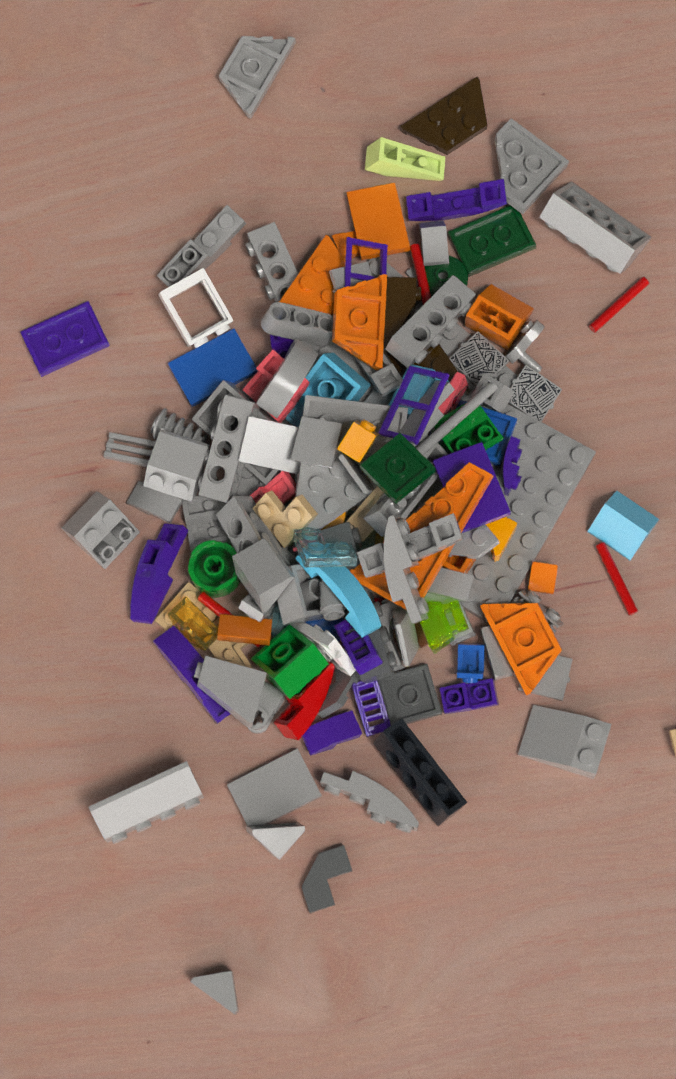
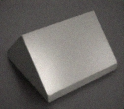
M263 538L232 556L236 575L263 613L270 609L295 577L268 538Z

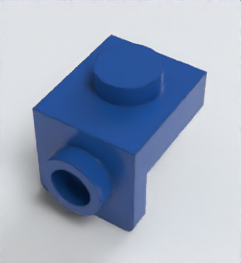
M458 643L457 678H462V682L477 683L478 679H483L485 644Z

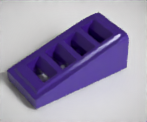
M346 619L334 625L359 675L383 663L369 634L350 644V641L360 637L355 630L348 635L344 634L353 628ZM366 645L368 646L367 648L357 652L356 654L354 653L356 650Z
M362 681L357 684L353 683L351 688L366 737L382 733L391 725L378 681L367 684ZM372 687L374 689V692L364 695L359 694V691ZM377 698L375 703L365 706L362 704L363 701ZM380 708V713L370 716L365 714V712ZM383 718L384 723L369 727L368 722Z

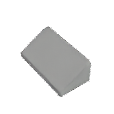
M399 608L392 610L391 614L403 664L410 666L418 651L419 644L415 625L412 624L407 610Z
M491 626L480 628V634L483 644H485L494 681L515 675Z

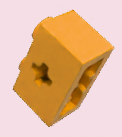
M365 419L361 420V422L358 420L354 421L337 449L360 463L379 435L375 431L376 426Z

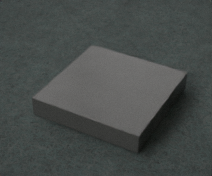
M428 664L395 673L396 675L377 680L390 725H393L401 718L408 725L442 715Z

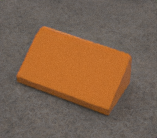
M220 614L217 640L270 646L272 619H263L259 622L250 617Z

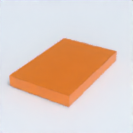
M395 183L346 192L356 239L388 245L387 255L410 251V244ZM358 246L361 261L380 257L381 250Z

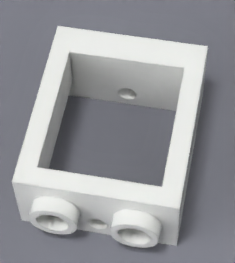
M204 268L158 294L188 347L194 344L195 348L207 343L209 341L207 336L214 332L219 336L231 329L228 324L234 320ZM201 282L220 314L222 321L191 338L170 299Z

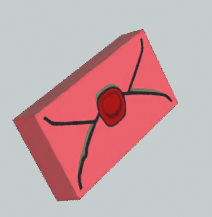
M456 372L450 384L455 390L438 408L444 416L456 409L468 387L466 377L462 373Z

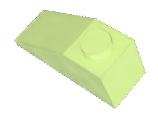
M380 137L367 147L365 170L390 177L444 180L445 156Z

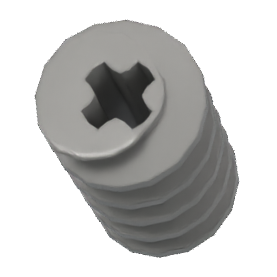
M164 408L156 417L150 431L156 440L161 429L203 443L206 442L208 437L207 434L204 437L201 436V427L193 432L194 423L192 422L187 427H184L185 418L183 417L178 422H175L176 413L166 417L167 408Z

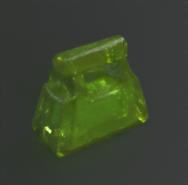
M458 600L447 604H442L439 601L427 602L429 608L427 613L428 619L420 623L428 645L434 654L453 642L456 634L469 629ZM452 613L456 625L450 626L446 614Z

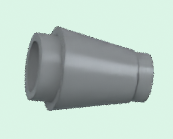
M321 581L319 583L320 614L324 616L325 620L329 621L342 618L345 615L344 610L346 607L327 584Z

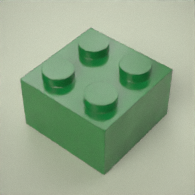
M290 624L270 641V646H264L251 658L260 671L267 673L266 679L289 699L299 693L309 681L318 676L329 664L314 643Z

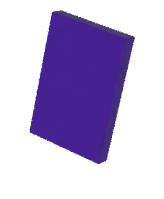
M89 301L20 332L41 377L110 346Z
M482 442L433 460L443 488L469 462L494 476L462 533L511 515Z

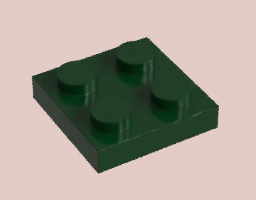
M401 433L360 464L361 470L395 504L436 472L435 467Z

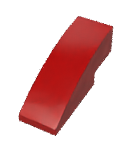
M328 662L329 664L322 672L309 681L291 699L284 696L290 705L273 722L284 737L300 740L316 718L332 681L335 668L332 662Z

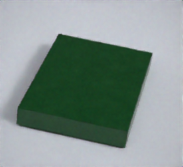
M511 205L448 231V237L460 261L465 266L468 277L534 250L537 246L521 213Z

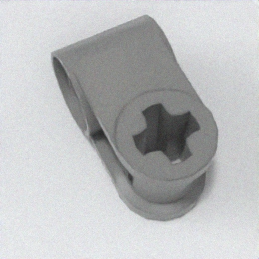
M264 682L255 718L261 715L263 722H257L256 725H252V728L248 727L252 733L259 734L267 730L285 699V695L278 688L267 682Z

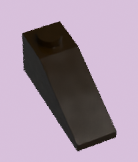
M387 277L383 353L386 357L389 354L386 347L390 339L412 317L415 312L416 302H421V287L416 286L417 278Z

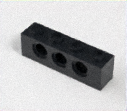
M402 718L384 730L373 742L438 827L468 803Z

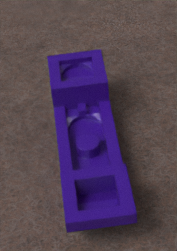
M500 179L479 183L480 187L438 195L426 192L406 196L409 221L456 219L499 208L507 204L505 181Z

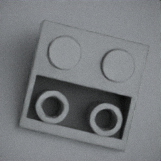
M97 491L61 528L104 569L140 533L109 498Z

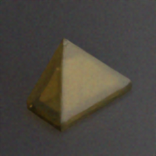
M187 596L168 613V617L173 625L191 645L206 651L217 640L218 627Z

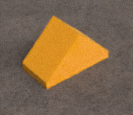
M507 517L485 524L499 540V544L490 550L494 562L500 560L517 528V522Z

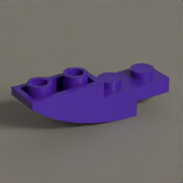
M164 523L157 539L147 540L133 583L130 606V619L133 622L153 623L173 581L168 572L189 531L183 525Z
M172 626L153 640V643L183 683L187 684L216 724L230 715L227 710L197 686L199 678L194 677L198 662L203 663L204 659L175 626Z

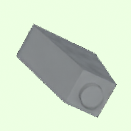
M205 656L204 662H198L194 677L199 678L197 686L242 724L252 728L267 673Z

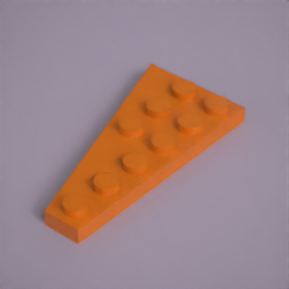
M469 462L434 497H430L422 508L406 519L410 533L427 527L429 523L453 513L456 516L462 533L494 476ZM455 544L418 560L419 565L410 568L411 573L414 572L418 578L419 587L417 589L421 598L426 596ZM361 563L355 569L350 570L361 585L393 602L385 573L366 578ZM403 600L393 602L407 610Z

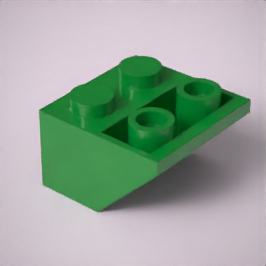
M465 404L443 416L431 429V434ZM479 405L443 437L438 444L448 454L481 442L485 450L501 442L503 437Z

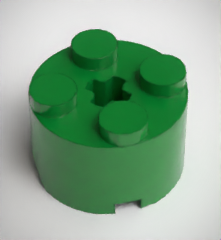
M209 540L199 544L193 550L188 564V571L194 586L200 592H205L211 598H218L232 593L238 587L241 581L236 575L232 556L237 554L235 549L225 542ZM214 565L219 568V571L216 573L211 569Z

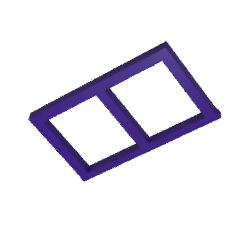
M351 237L346 238L344 287H350L351 279L368 281L377 278L351 272L352 245L381 250L380 275L387 274L388 245Z
M409 366L379 430V434L389 438H394L399 434L388 431L399 405L424 410L426 413L415 437L402 434L410 443L418 445L450 375L448 373ZM414 374L441 379L429 405L402 399Z

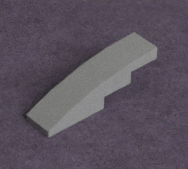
M439 380L432 384L419 400V403L430 404L440 383ZM446 382L418 445L411 443L415 448L429 437L428 432L444 416L438 408L455 390L449 382ZM414 408L400 433L415 437L426 411Z

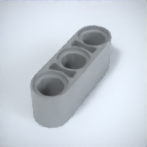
M275 302L270 305L263 316L261 327L271 335L292 340L298 339L309 344L324 346L332 338L333 316L328 313Z

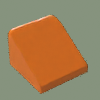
M355 231L331 235L332 242L344 260H346V238L356 239ZM352 245V258L360 256L358 246Z
M532 562L528 591L554 594L558 565Z

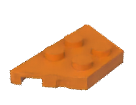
M325 235L279 302L333 315L335 293H333L334 287L329 271L345 267V260L328 235Z
M387 274L379 275V277L368 281L359 282L351 287L347 286L338 289L334 294L332 342L375 370H380L383 367Z
M539 603L480 605L526 696L531 694L563 650Z

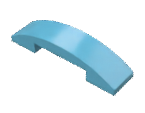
M316 547L295 558L311 578L319 575L349 611L345 617L346 620L362 638L381 627L379 616L368 594L355 576L341 562L329 553Z

